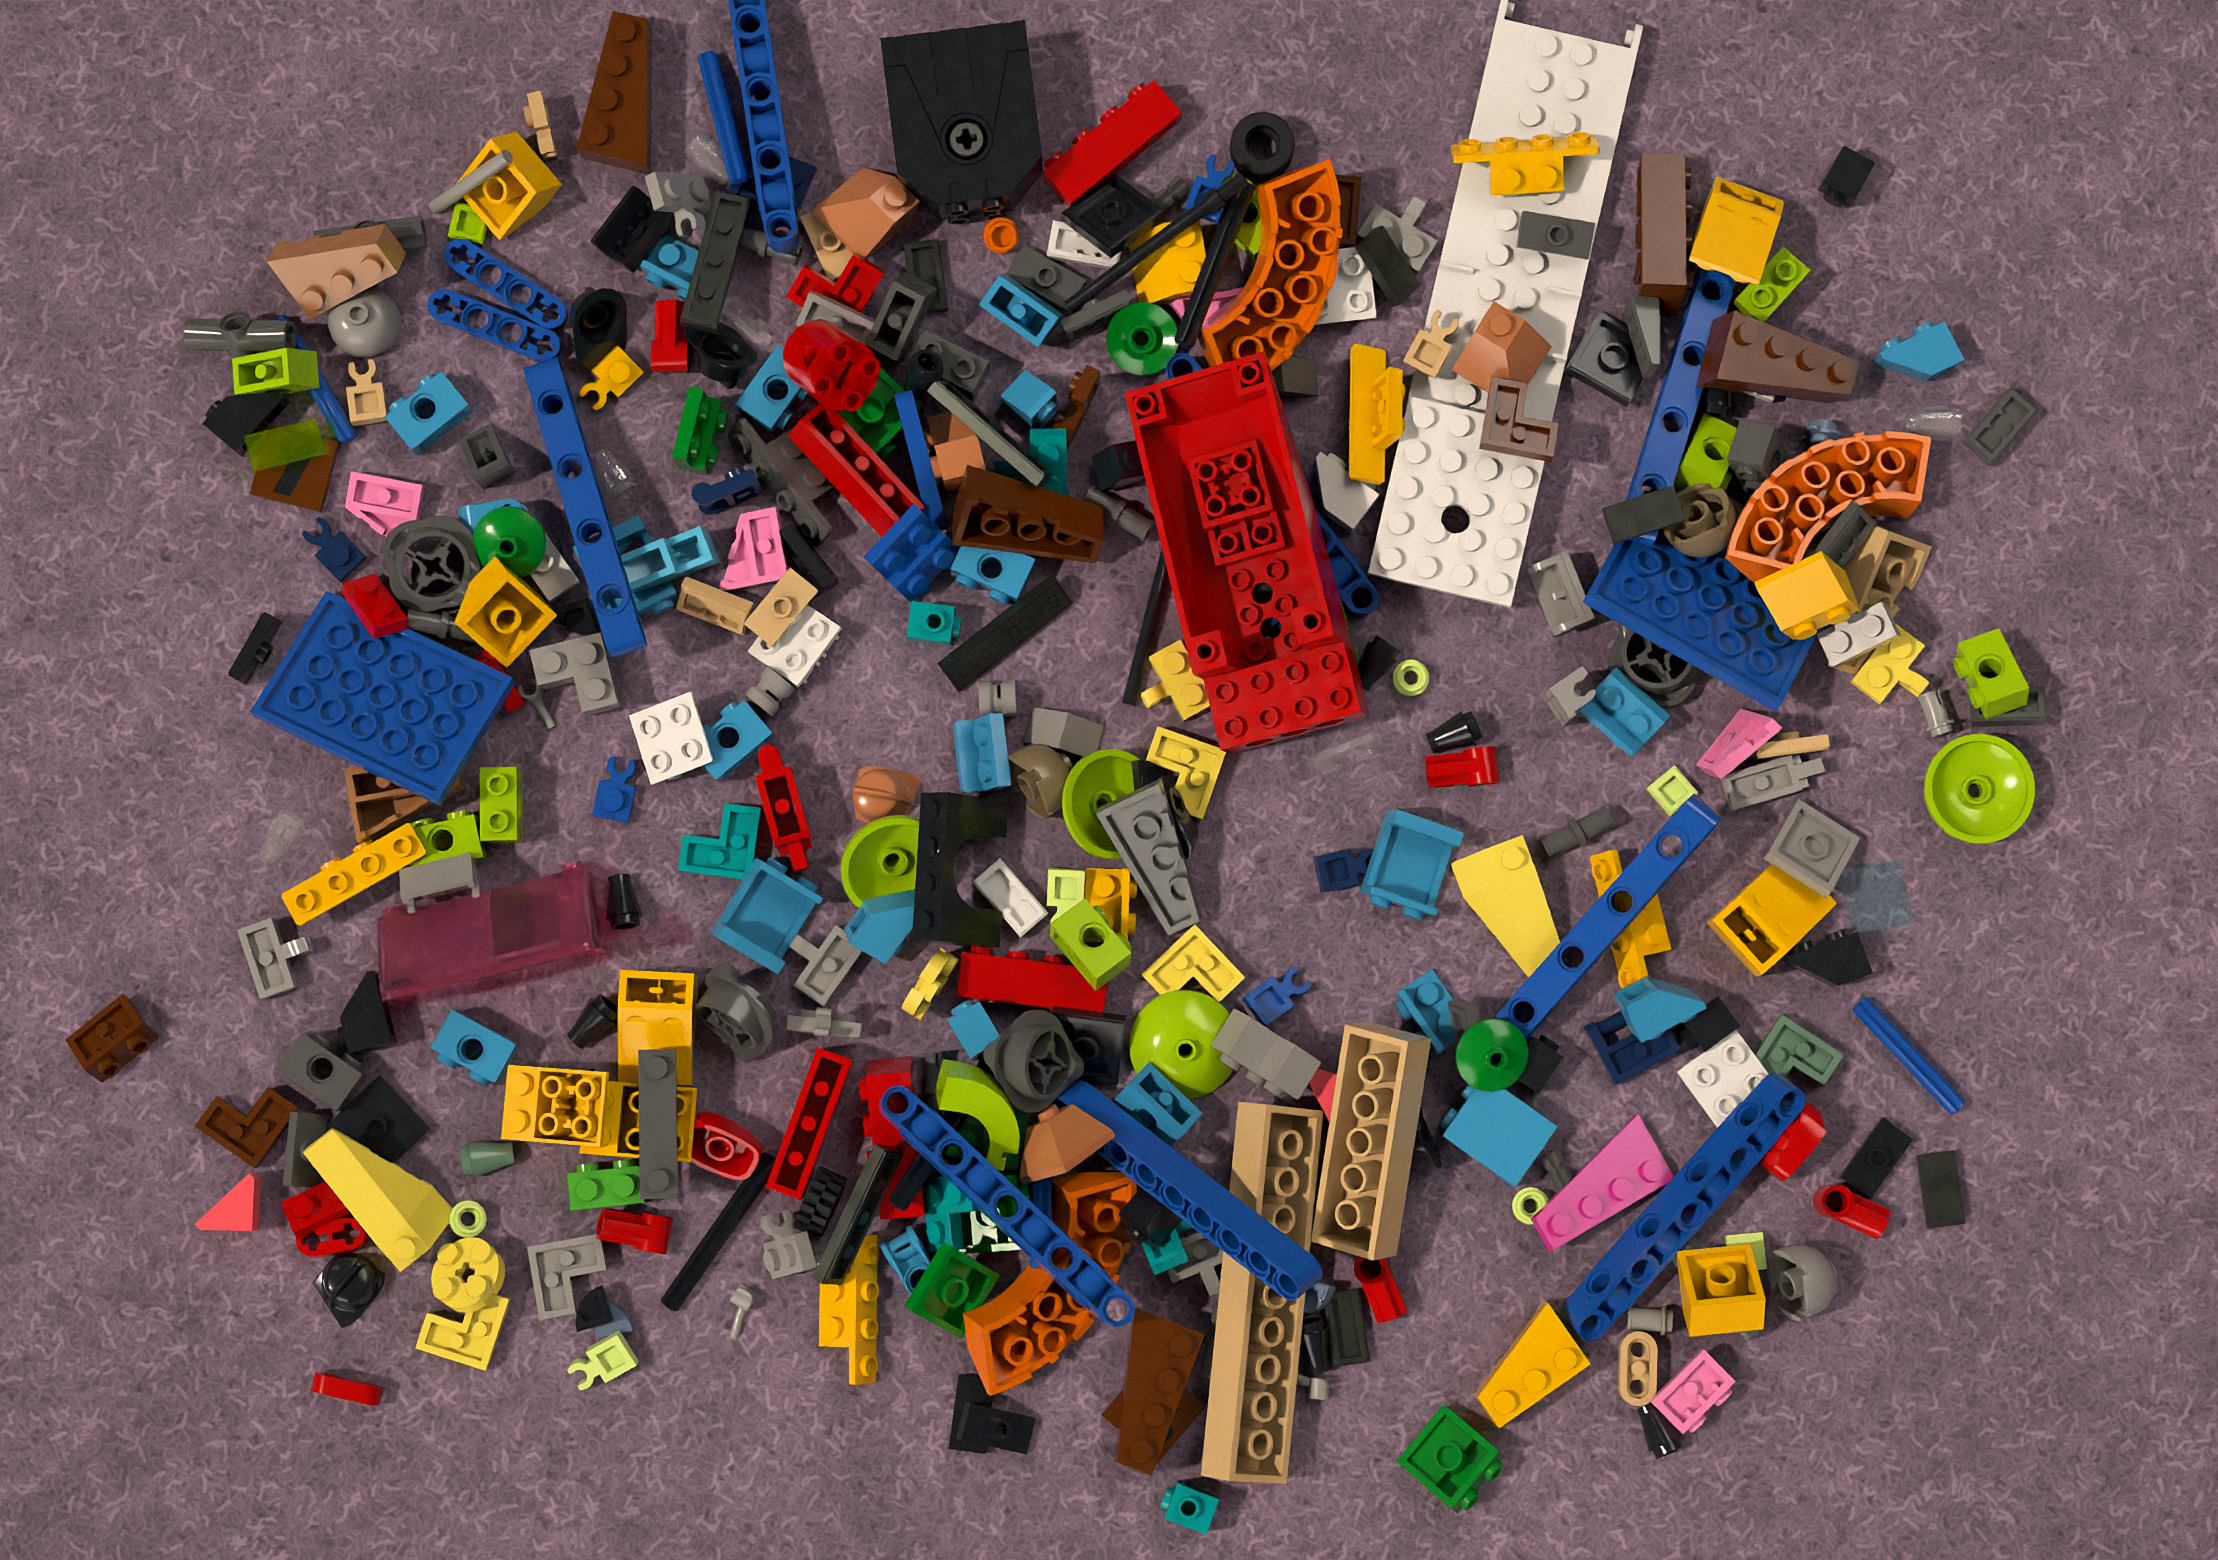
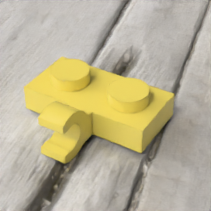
M1897 624L1896 626L1901 636L1877 647L1850 682L1878 704H1881L1897 682L1916 697L1929 684L1921 675L1908 669L1925 645Z
M1181 639L1148 657L1161 683L1141 693L1140 697L1147 709L1170 697L1182 720L1186 721L1210 707L1204 680L1193 675L1188 653Z

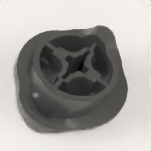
M432 516L427 519L401 523L394 527L386 537L384 560L389 572L390 586L395 597L404 606L415 611L429 612L462 604L469 583L481 571L476 550L473 546L472 534L463 523L449 516ZM427 536L443 537L441 541L438 540L433 547L428 549L412 545L415 541ZM453 543L462 553L463 563L460 574L446 563L447 555L450 552L449 548ZM404 554L409 555L419 565L413 584L405 578L402 572ZM435 557H438L439 565L443 570L432 567L427 571L426 563L422 558L433 560ZM435 579H442L448 583H453L439 591L422 590Z
M1621 625L1617 638L1609 652V673L1617 667L1661 708H1675L1683 703L1693 691L1701 670L1687 662L1684 671L1677 678L1673 679L1670 662L1677 659L1678 656L1644 637V652L1636 655L1635 660L1628 662L1627 649L1639 634ZM1652 647L1658 655L1665 654L1662 665L1656 659L1650 660ZM1634 672H1652L1656 675L1659 682L1662 683L1645 681Z
M719 964L706 974L705 980L699 986V1002L695 1006V1010L699 1018L710 1030L730 1043L732 1051L739 1060L750 1062L763 1054L773 1040L775 1034L774 1022L777 1019V1014L771 1004L760 993L742 982L740 974L732 964Z
M1030 1010L1021 1014L997 1039L986 1046L983 1053L985 1063L992 1070L1009 1103L1017 1110L1035 1113L1046 1109L1072 1082L1079 1079L1084 1072V1062L1074 1050L1061 1022L1055 1015L1044 1010Z

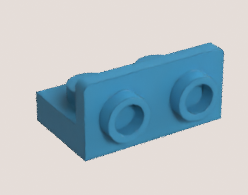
M666 234L657 242L648 260H643L640 265L643 273L647 274L645 280L660 289H664L666 284L678 290L677 296L685 301L699 251Z
M1617 667L1594 689L1596 692L1593 699L1578 709L1590 723L1597 726L1618 748L1622 749L1630 757H1633L1670 717L1664 709Z
M992 713L973 720L953 722L961 793L994 792L1011 786L1003 713Z
M1433 969L1395 993L1399 999L1394 1003L1398 1012L1406 1022L1412 1018L1420 1030L1415 1034L1431 1038L1430 1050L1433 1049L1436 1055L1456 1042L1448 1009V1002L1453 999Z

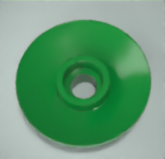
M1146 302L1130 304L1119 310L1109 323L1106 333V345L1109 355L1117 366L1128 373L1135 375L1154 374L1165 368L1167 361L1177 351L1178 344L1174 341L1177 327L1172 317L1155 304ZM1138 332H1145L1148 336V342L1144 346H1139L1135 342V335Z
M500 507L488 512L478 522L473 534V546L476 550L477 559L483 567L495 556L518 577H523L534 571L541 563L546 551V536L539 521L529 512L517 507ZM505 540L512 542L514 550L510 552L505 551L501 546V542Z
M1496 1018L1481 1020L1470 1026L1461 1036L1455 1053L1456 1066L1462 1078L1472 1087L1487 1092L1503 1090L1515 1083L1525 1070L1528 1061L1526 1039L1521 1031L1508 1021ZM1495 1053H1500V1061L1497 1064H1491V1056Z

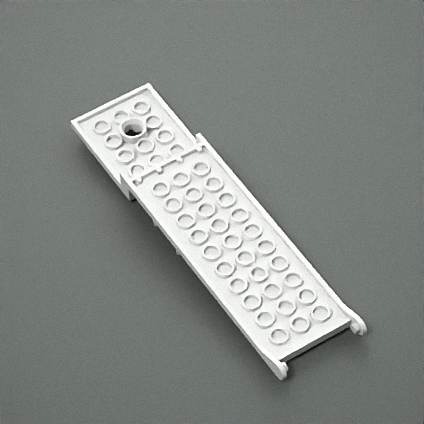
M1500 0L1468 139H1477L1481 143L1496 142L1495 140L1500 137L1531 140L1533 136L1539 134H1549L1554 138L1568 137L1573 132H1587L1590 136L1596 137L1599 144V154L1563 156L1564 191L1491 196L1489 161L1462 164L1424 331L1427 333L1431 332V317L1436 310L1442 311L1441 317L1438 320V325L1441 328H1448L1454 318L1458 319L1459 325L1457 331L1444 340L1452 345L1453 348L1436 380L1414 369L1403 416L1405 419V429L1398 441L1367 575L1510 608L1544 461L1479 449L1488 393L1453 372L1452 368L1493 301L1497 302L1524 319L1552 346L1528 384L1523 417L1552 422L1589 259L1584 260L1516 248L1522 211H1529L1595 223L1590 249L1591 254L1643 25L1635 24L1633 31L1627 29L1623 43L1630 45L1627 48L1505 20V16L1512 17L1515 3L1508 2V0ZM1457 506L1467 512L1469 526L1465 531L1451 533L1445 529L1441 516L1447 508Z

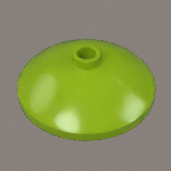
M1970 734L1947 743L1932 758L1924 778V799L1932 819L1948 835L1966 843L1988 844L2010 836L2026 821L2034 803L2035 781L2026 758L2011 743L1993 735ZM1971 784L1977 785L1980 788L1979 797L1973 798L1969 795L1968 788Z
M1098 750L1083 757L1070 771L1062 794L1063 816L1071 836L1085 851L1103 859H1120L1122 857L1096 815L1098 810L1097 800L1104 806L1133 792L1134 784L1131 761L1140 760L1123 750Z
M904 815L882 817L863 826L850 839L842 855L840 873L842 884L848 897L858 908L866 899L915 889L919 833L918 818ZM889 854H897V858L893 862L887 861L886 857Z
M1174 990L1152 999L1138 1013L1130 1030L1129 1054L1136 1073L1138 1074L1150 1062L1187 1099L1199 1098L1216 1090L1233 1071L1232 1068L1219 1060L1222 1053L1211 1047L1212 1042L1230 1015L1227 1009L1211 996L1194 990ZM1182 1044H1189L1192 1046V1051L1188 1055H1181L1178 1052L1179 1047Z

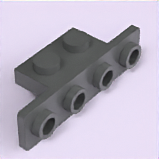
M745 418L738 420L728 434V439L731 441L734 450L743 456L754 470L757 479L767 486L775 496L778 505L784 511H787L799 526L802 535L809 539L815 547L822 545L833 531V528L813 503L830 493L835 486L787 436L791 430L765 444Z

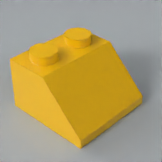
M517 131L491 138L458 180L459 182L502 150H507L511 153L513 161L463 196L465 201L499 240L506 238L542 210L562 186L561 182Z
M1200 220L1133 269L1139 303L1146 302L1163 305L1178 299L1190 298L1206 258ZM1171 222L1151 228L1129 245L1130 253Z
M1822 551L1754 582L1780 630L1793 641L1810 638L1817 633V629L1828 624L1842 623L1850 618V614L1860 610L1846 571Z
M494 556L469 583L455 619V624L507 668L557 614L538 593Z
M1751 1244L1677 1251L1682 1309L1689 1337L1764 1329L1766 1298Z

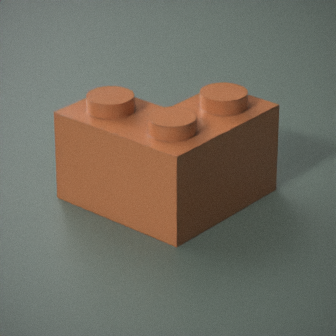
M950 411L927 417L929 427L922 430L927 449L935 448L937 456L930 457L937 485L944 483L946 492L957 490L960 488L967 465L986 470L978 437L969 427Z

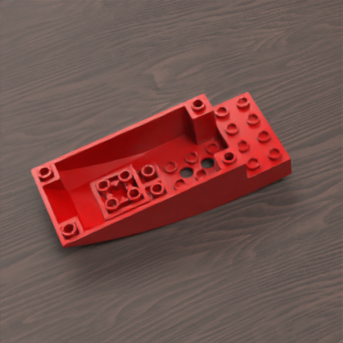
M1262 351L1125 392L1192 673L1194 676L1204 680L1220 750L1233 754L1370 716L1319 520L1265 352ZM1260 583L1269 584L1273 590L1271 600L1265 604H1259L1253 598V590ZM1269 618H1275L1281 624V632L1274 639L1264 637L1261 630L1262 624Z

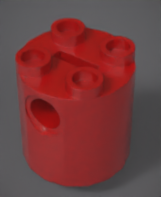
M823 319L807 321L797 327L787 339L782 353L783 367L789 379L825 407L839 411H856L861 408L863 402L874 390L878 374L881 370V364L875 358L871 349L834 322Z

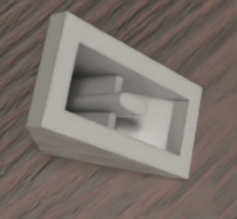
M1033 707L1024 743L1031 745L1042 744L1053 748L1057 752L1083 758L1098 750L1104 726L1068 712Z

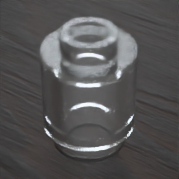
M1950 404L1914 405L1912 413H1907L1906 415L1907 433L1931 437V441H1950L1952 437H1959L1961 434V411L1959 408H1952Z

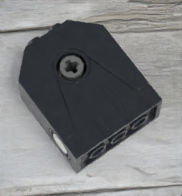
M1025 20L880 38L899 181L920 201V205L940 220L948 219L949 224L967 223L970 221V216L984 215L986 220L1005 217V212L1014 210L1043 173L1042 149ZM971 146V149L965 150L964 147Z

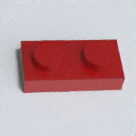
M376 573L342 583V595L373 639L407 629V616Z
M326 1181L280 1203L297 1238L351 1213Z

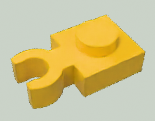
M616 346L591 370L598 379L594 383L589 382L582 385L578 394L583 397L588 391L595 390L598 394V399L592 404L591 408L596 411L601 409L606 403V394L609 391L616 397H619L644 372L619 346Z

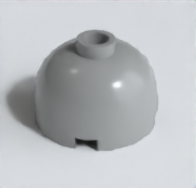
M372 286L330 308L328 311V329L333 341L345 353L357 358H374L384 353L388 348L390 349L396 343L401 332V314L396 303L385 291Z
M1795 1244L1773 1251L1775 1255L1768 1257L1766 1263V1274L1772 1290L1778 1282L1784 1305L1778 1306L1782 1313L1791 1320L1802 1321L1825 1310L1832 1302L1836 1289L1837 1272L1833 1263L1816 1248Z

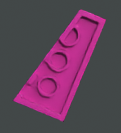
M1639 1114L1634 1115L1531 1218L1548 1251L1555 1250L1673 1179L1674 1176Z

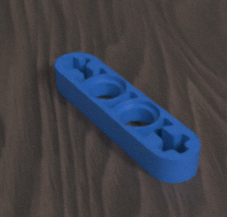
M455 239L446 245L444 259L446 264L455 273L534 324L551 331H557L566 324L568 311L564 303L557 297L468 240ZM464 248H468L466 254L476 263L479 256L484 258L476 265L473 275L468 274L473 268L466 262L460 261L458 264H454L456 258L453 256V252L455 250L462 251ZM490 266L497 267L501 271V278L494 285L484 284L481 279L482 272ZM526 286L531 290V297L527 303L516 304L512 301L511 294L516 287ZM539 295L544 297L539 302L546 308L552 309L554 305L558 306L556 312L560 317L557 321L550 319L548 323L544 322L545 315L536 307L533 314L528 312L536 305Z
M448 289L437 290L428 299V311L439 323L539 363L559 357L561 354L562 345L560 339L553 331ZM448 297L450 298V304L457 309L462 310L463 303L468 305L462 311L461 322L457 323L455 321L459 316L456 313L445 311L443 315H439L440 310L436 303L438 301L444 302ZM475 311H484L488 315L486 326L478 330L471 328L468 322L470 315ZM509 324H517L521 327L522 331L519 340L513 343L502 339V330ZM529 330L534 331L531 337L537 341L544 342L546 337L550 338V344L554 347L553 351H545L544 355H539V348L531 343H528L527 350L522 349L528 340Z
M912 389L896 393L894 397L920 496L925 506V515L937 527L946 525Z

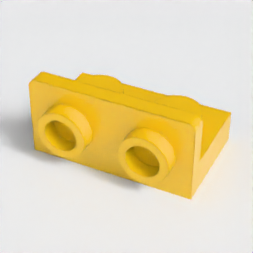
M1086 868L1085 898L1092 907L1098 905L1104 911L1109 920L1107 924L1115 934L1120 932L1128 940V935H1135L1136 913H1129V898L1137 897V882L1133 876H1130L1128 868ZM1096 937L1087 938L1084 942L1102 941Z

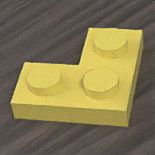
M1157 726L1146 761L1179 774L1175 788L1181 794L1190 816L1203 820L1226 752L1221 751L1219 747Z
M1195 924L1141 974L1159 995L1181 989L1194 977L1218 1002L1245 979L1241 972Z
M492 1293L484 1301L487 1305L477 1311L465 1313L463 1322L427 1312L415 1348L481 1370H488L511 1299Z

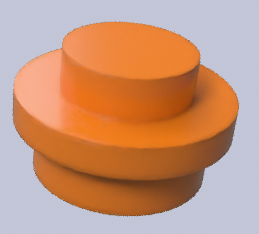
M996 217L985 225L983 240L991 251L999 254L1007 253L1017 245L1019 230L1016 224L1009 218Z

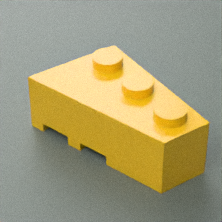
M1543 1301L1474 1396L1494 1425L1500 1428L1588 1367L1590 1362L1549 1303Z

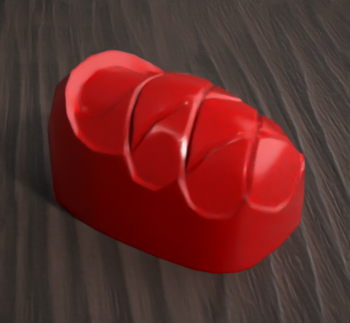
M1805 1102L1801 1113L1785 1129L1777 1142L1760 1160L1762 1166L1779 1181H1784L1790 1177L1827 1133L1824 1128L1821 1112L1812 1104Z
M710 1111L696 1113L691 1162L702 1169L733 1180L749 1178L759 1161L762 1143L750 1131L743 1129L731 1119Z

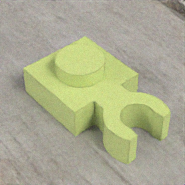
M1048 869L1047 906H1057V912L1053 915L1050 923L1085 898L1086 869Z
M618 1330L588 1347L586 1354L589 1359L578 1358L569 1365L567 1371L571 1374L576 1370H583L587 1374V1377L582 1379L577 1386L579 1390H584L592 1385L597 1375L600 1374L606 1383L637 1366L639 1360Z

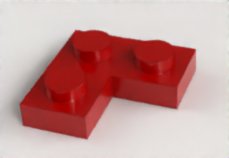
M856 253L850 258L837 282L832 281L805 264L787 293L786 298L803 307L809 292L814 290L862 313L885 271Z

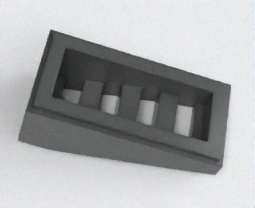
M1631 296L1624 308V315L1643 379H1650L1661 363L1660 300L1657 297Z

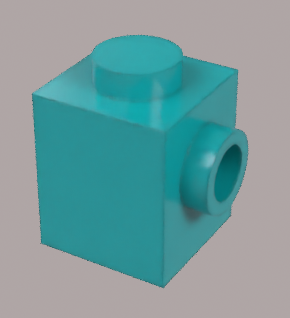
M911 601L907 640L951 647L952 638L959 639L962 617L955 616V606Z
M1177 1481L1174 1489L1167 1486L1160 1508L1166 1510L1164 1519L1207 1534L1219 1502V1497Z

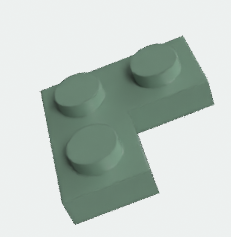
M1782 1014L1778 1016L1754 1054L1768 1074L1779 1073L1786 1077L1791 1068L1794 1067L1821 1086H1825L1844 1054Z

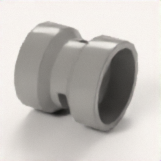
M767 666L760 674L761 680L759 683L751 686L744 695L754 704L760 706L769 716L773 717L779 710V703L782 699L789 698L795 691V688ZM765 691H769L772 695L769 696Z
M1004 680L1001 684H993L991 681H979L980 717L992 713L1017 716L1015 680Z

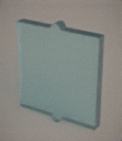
M1897 859L1875 865L1867 862L1862 868L1841 873L1839 880L1853 933L1858 932V934L1875 930L1886 932L1887 927L1913 921Z

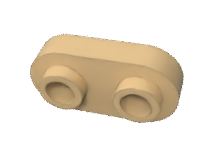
M1642 1331L1627 1333L1619 1344L1618 1392L1625 1402L1633 1406L1648 1404L1655 1396L1657 1390V1344L1651 1335ZM1636 1342H1640L1644 1346L1643 1354L1638 1357L1631 1353V1346ZM1633 1380H1640L1643 1384V1389L1638 1394H1633L1630 1390V1384Z

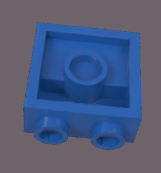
M913 504L863 558L911 603V601L925 595L929 591L930 583L941 571L952 567L959 548L956 545H952V540Z

